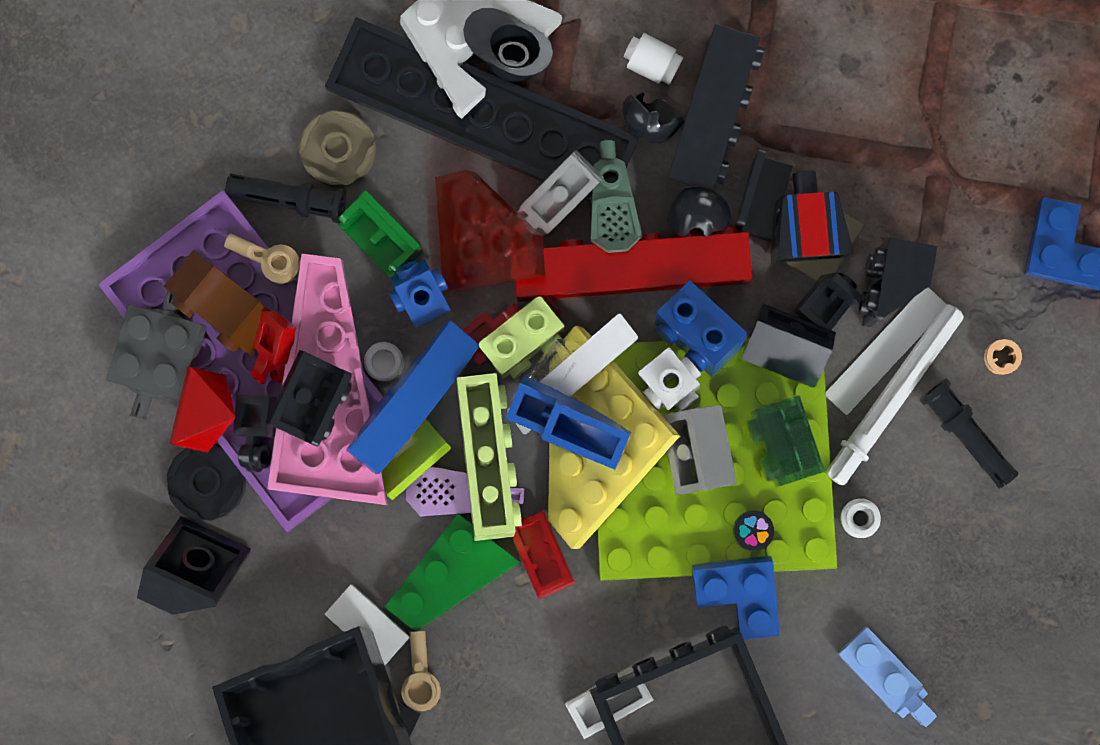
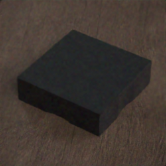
M361 626L309 646L286 661L263 665L212 687L227 738L231 745H412L374 633Z

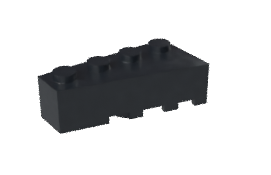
M718 24L714 25L668 177L710 190H714L716 183L723 185L730 163L723 160L727 145L735 147L741 124L735 123L739 107L747 108L753 86L746 83L751 69L759 70L765 48L758 46L761 37Z

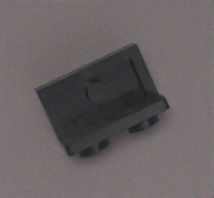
M299 350L265 423L318 447L321 441H325L332 432L335 422L332 417L338 405L343 404L350 394L352 383L349 381L352 373Z

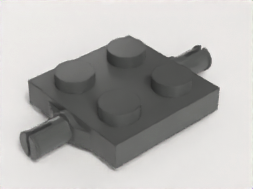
M168 290L162 309L147 310L128 304L106 377V381L124 385L137 393L129 416L147 420L146 417L152 398L167 397L180 400L187 367H195L207 327L200 323L188 321L177 314L178 309L171 304L176 297Z

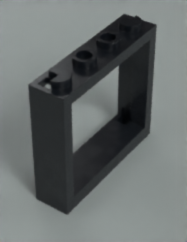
M728 626L716 628L705 635L707 640L693 646L690 641L681 643L669 650L670 656L655 661L654 657L641 660L632 665L633 672L622 677H618L617 673L606 675L595 681L596 687L589 690L611 744L625 745L606 699L730 647L771 745L788 744L742 634L736 628L731 630L728 629Z

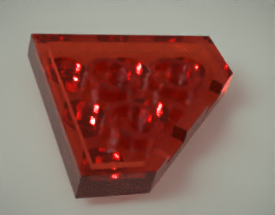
M463 170L435 177L442 276L448 286V289L443 292L455 293L545 276L542 235L477 173Z

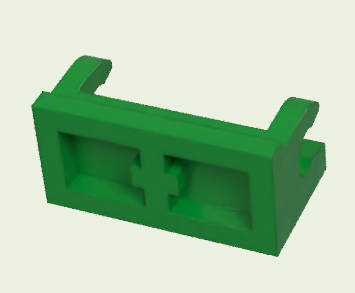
M366 190L339 217L341 222L338 226L390 279L397 274L396 270L400 266L414 261L423 252L421 246Z

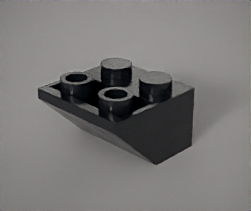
M888 238L881 246L876 247L874 254L868 255L865 276L870 277L868 292H862L864 298L859 303L858 314L864 315L862 326L871 327L931 286L937 246Z

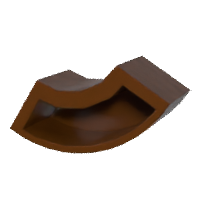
M193 250L163 286L176 297L171 304L189 318L196 313L220 332L216 339L235 353L240 347L253 357L257 352L253 345L261 312L271 310Z

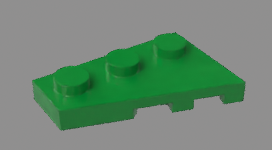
M458 513L385 605V608L416 632L520 562L492 539L474 541L473 524Z

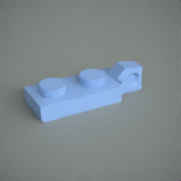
M865 626L837 653L877 697L902 719L910 713L920 725L927 727L937 717L922 701L928 693L922 687L923 685L868 627Z

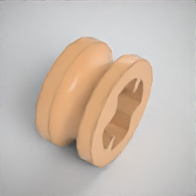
M997 340L991 343L985 350V365L994 374L1004 375L1012 373L1021 364V349L1012 340ZM1006 347L1011 351L1008 356H1013L1012 363H1005L1002 367H999L995 364L998 359H993V352L1001 351Z

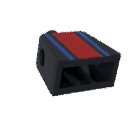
M815 171L793 173L794 194L783 195L775 203L771 264L842 259L853 254V247L838 193L834 191L818 192Z

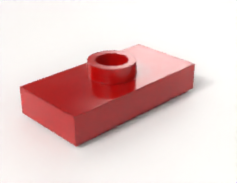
M541 510L521 519L522 526H515V535L512 538L537 597L542 599L575 584L576 582L545 511Z

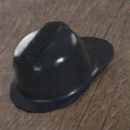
M481 8L472 12L465 20L463 28L465 42L474 54L489 64L490 69L497 77L509 82H519L543 72L551 63L553 50L551 42L544 33L508 13L495 8Z

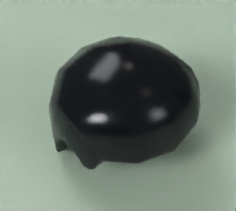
M643 91L635 95H628L623 102L622 112L626 125L636 137L650 143L659 144L670 139L684 124L683 116L665 100L660 98L651 103H645L643 101L645 95Z
M690 187L683 189L676 196L669 210L667 223L669 228L679 235L686 236L692 228H700L704 236L708 237L713 231L725 229L729 224L731 213L727 201L717 192L703 187Z

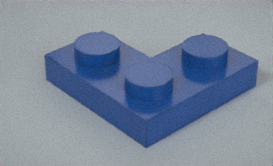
M1046 197L1039 199L1024 274L1100 291V248L1074 243L1081 205Z
M771 556L692 565L697 608L736 603L738 631L741 632L744 640L780 636L774 566Z

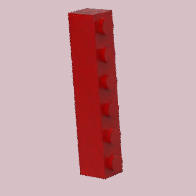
M725 227L724 230L715 231V235H709L708 237L699 236L698 230H690L686 236L676 233V238L661 239L659 233L642 234V237L628 251L607 253L595 244L583 245V240L580 239L560 241V247L544 248V243L541 242L525 243L520 245L521 250H513L517 302H530L536 297H542L543 300L680 290L689 280L698 288L746 285L753 279L748 232L738 233L737 227Z

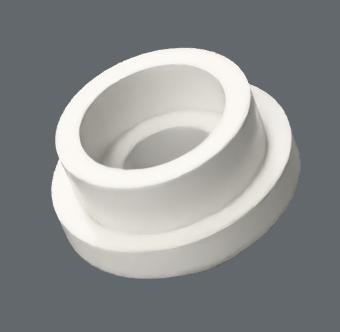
M854 499L844 506L840 520L843 529L849 535L856 538H866L877 531L880 526L881 516L879 509L867 499ZM857 511H862L866 515V522L862 526L854 523L853 516Z

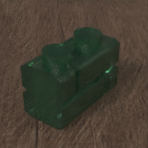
M800 395L757 408L750 412L752 419L747 421V427L753 443H761L765 457L759 459L767 482L773 480L775 487H779L825 472Z

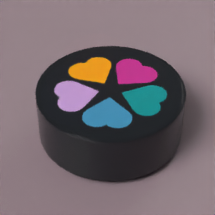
M748 511L736 519L733 526V536L737 544L743 549L759 551L771 543L774 536V526L766 514L759 511Z

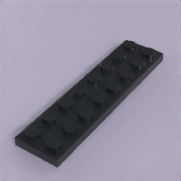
M357 17L325 84L327 91L541 182H545L575 150L594 167V164L601 159L599 143L605 140L615 142L616 158L625 162L627 169L639 141V138L632 133L466 63H463L460 67L485 87L486 92L485 97L461 119L454 111L453 103L445 90L441 89L437 84V77L427 61L424 62L411 40ZM612 172L606 173L603 176L607 183H614L618 180V176ZM593 189L583 198L584 200L592 203Z

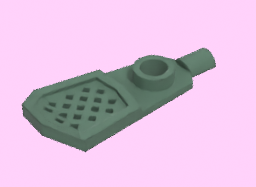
M605 140L599 143L601 159L594 164V168L602 176L609 172L615 173L618 176V180L614 183H607L602 179L593 188L591 242L607 253L628 251L642 237L625 162L616 158L615 142Z

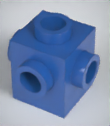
M426 260L420 263L417 261L405 263L396 270L397 274L391 277L395 288L389 292L391 299L399 313L407 311L415 328L450 311L442 291L448 289V286L438 267L430 270Z

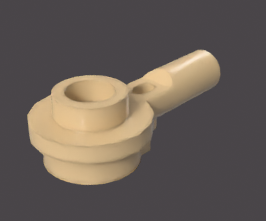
M232 233L226 238L225 248L260 263L263 274L273 283H289L299 273L300 258L296 251L289 246L280 244L265 249Z
M412 631L410 632L412 674L404 681L401 694L403 701L409 708L423 712L430 710L437 704L441 696V687L437 678L428 672L426 632Z

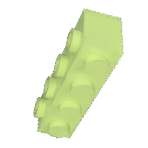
M497 373L457 377V394L474 541L513 537L515 535V526H522L519 502L512 503L510 487L517 486L515 464L507 463L505 448L512 447L510 424H502L501 409L507 408L505 385L498 386Z

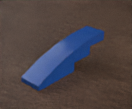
M451 320L444 323L424 353L416 356L397 385L387 391L346 451L374 474H380L444 396L477 351L479 344Z

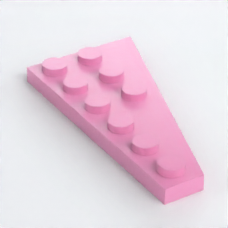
M302 254L292 317V325L296 327L295 341L290 351L288 363L285 365L283 384L299 350H302L352 373L349 381L352 383V388L346 401L338 405L332 417L335 422L331 434L325 441L322 440L318 447L276 428L267 489L388 505L382 471L380 474H374L346 451L371 415L343 261L340 258Z

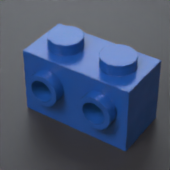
M690 280L656 312L655 325L657 326L656 332L667 344L671 346L676 344L686 353L684 357H687L699 372L704 370L711 377L744 346L748 334Z

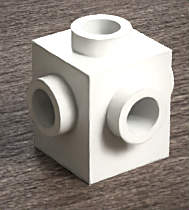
M669 347L638 372L641 379L648 386L643 393L657 410L665 406L670 413L676 408L679 411H684L699 398L695 392L701 387L696 379L701 376V373L687 357L680 361ZM675 378L679 380L677 387L673 389L665 387L669 379Z

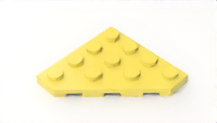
M574 326L552 352L551 372L591 338V335L583 327ZM611 361L570 397L595 409L631 431L616 469L604 466L549 442L548 521L571 549H580L680 437L677 431L614 361Z

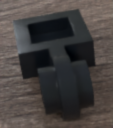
M236 395V418L234 419L233 435L246 436V444H243L238 452V461L240 466L249 472H261L271 463V449L262 442V437H275L276 428L266 424L265 421L277 397Z

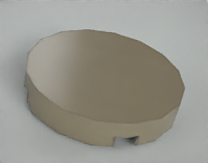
M341 109L331 110V112L319 114L312 118L303 129L299 141L301 161L309 175L319 183L335 188L351 186L362 180L372 169L377 154L375 137L367 122L355 113Z

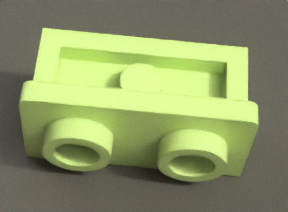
M536 297L479 343V347L503 379L509 374L515 379L532 365L528 359L540 350L545 355L563 341L559 335L564 332V325L542 297Z

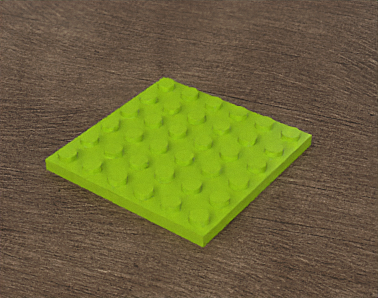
M746 337L744 346L712 377L704 370L700 372L701 376L696 380L701 388L695 392L699 398L686 410L721 405L737 484L676 495L668 452L666 451L597 529L600 581L693 576L692 565L763 556L772 557L774 572L837 568L832 479L826 474V470L830 466L824 370L816 386L810 387L744 361L742 355L750 338ZM665 341L636 342L631 344L613 361L643 393L648 386L639 376L638 372L668 347L680 361L685 358L684 355L686 353L676 344L671 346ZM675 378L669 379L665 387L673 389L677 387L679 380ZM665 406L658 410L662 416L680 412L676 408L670 413ZM748 511H759L766 514L774 526V536L771 543L759 551L743 549L737 544L733 536V526L736 519Z

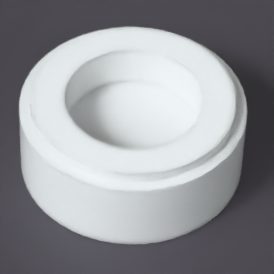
M379 342L367 350L364 357V366L367 373L375 380L389 382L401 374L404 368V357L395 345L388 342Z

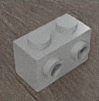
M721 405L689 409L663 416L680 435L667 450L676 495L737 484Z

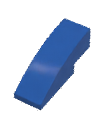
M525 375L518 386L505 418L541 433L540 439L614 470L631 434V431L595 409Z

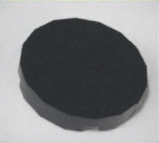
M216 443L208 453L185 448L173 459L167 471V487L171 502L180 513L194 520L213 521L227 516L240 504L246 491V478L221 445Z

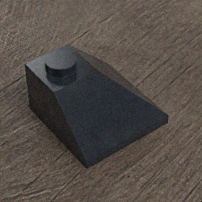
M180 516L144 566L137 598L172 615L215 607L249 556L251 548Z

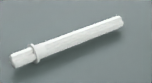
M950 304L943 306L847 441L842 440L840 443L842 449L826 470V474L834 482L840 485L846 484L862 461L867 462L869 459L867 453L962 322L964 316L958 308Z

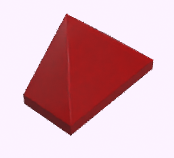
M191 366L187 367L169 444L209 452L236 418L226 375Z

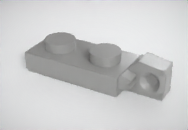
M575 150L520 206L521 209L517 214L523 221L509 236L519 246L534 231L542 238L604 177Z

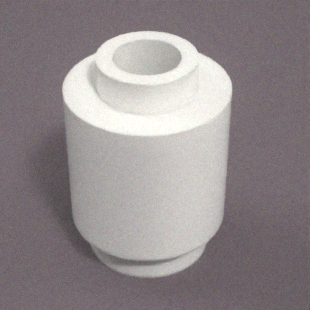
M643 33L640 39L633 36L623 56L629 60L628 69L657 84H660L662 81L668 85L671 84L684 58L676 54L677 49L646 33Z

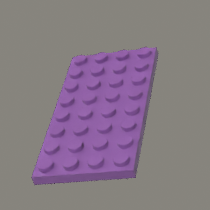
M224 190L98 284L123 318L125 317L128 304L147 310L162 309L167 293L163 286L189 254L195 250L269 310L276 311L291 324L297 284L294 280L285 284L273 283L263 274L260 263L224 247L226 238L232 233L258 246L269 249ZM178 310L177 314L186 320L207 326L195 368L226 375L234 412L236 395L278 396L283 382L277 383L270 377V372L267 374L265 384L258 383L252 377V369L259 355L258 351L253 357L240 347L235 353L216 339L220 332L196 313L189 318ZM363 371L372 414L383 396ZM234 420L217 440L286 532H290L333 499L268 490L271 463L261 472H249L239 464L238 452L240 447L246 444V436L233 435ZM262 437V442L268 445L271 453H273L275 437Z

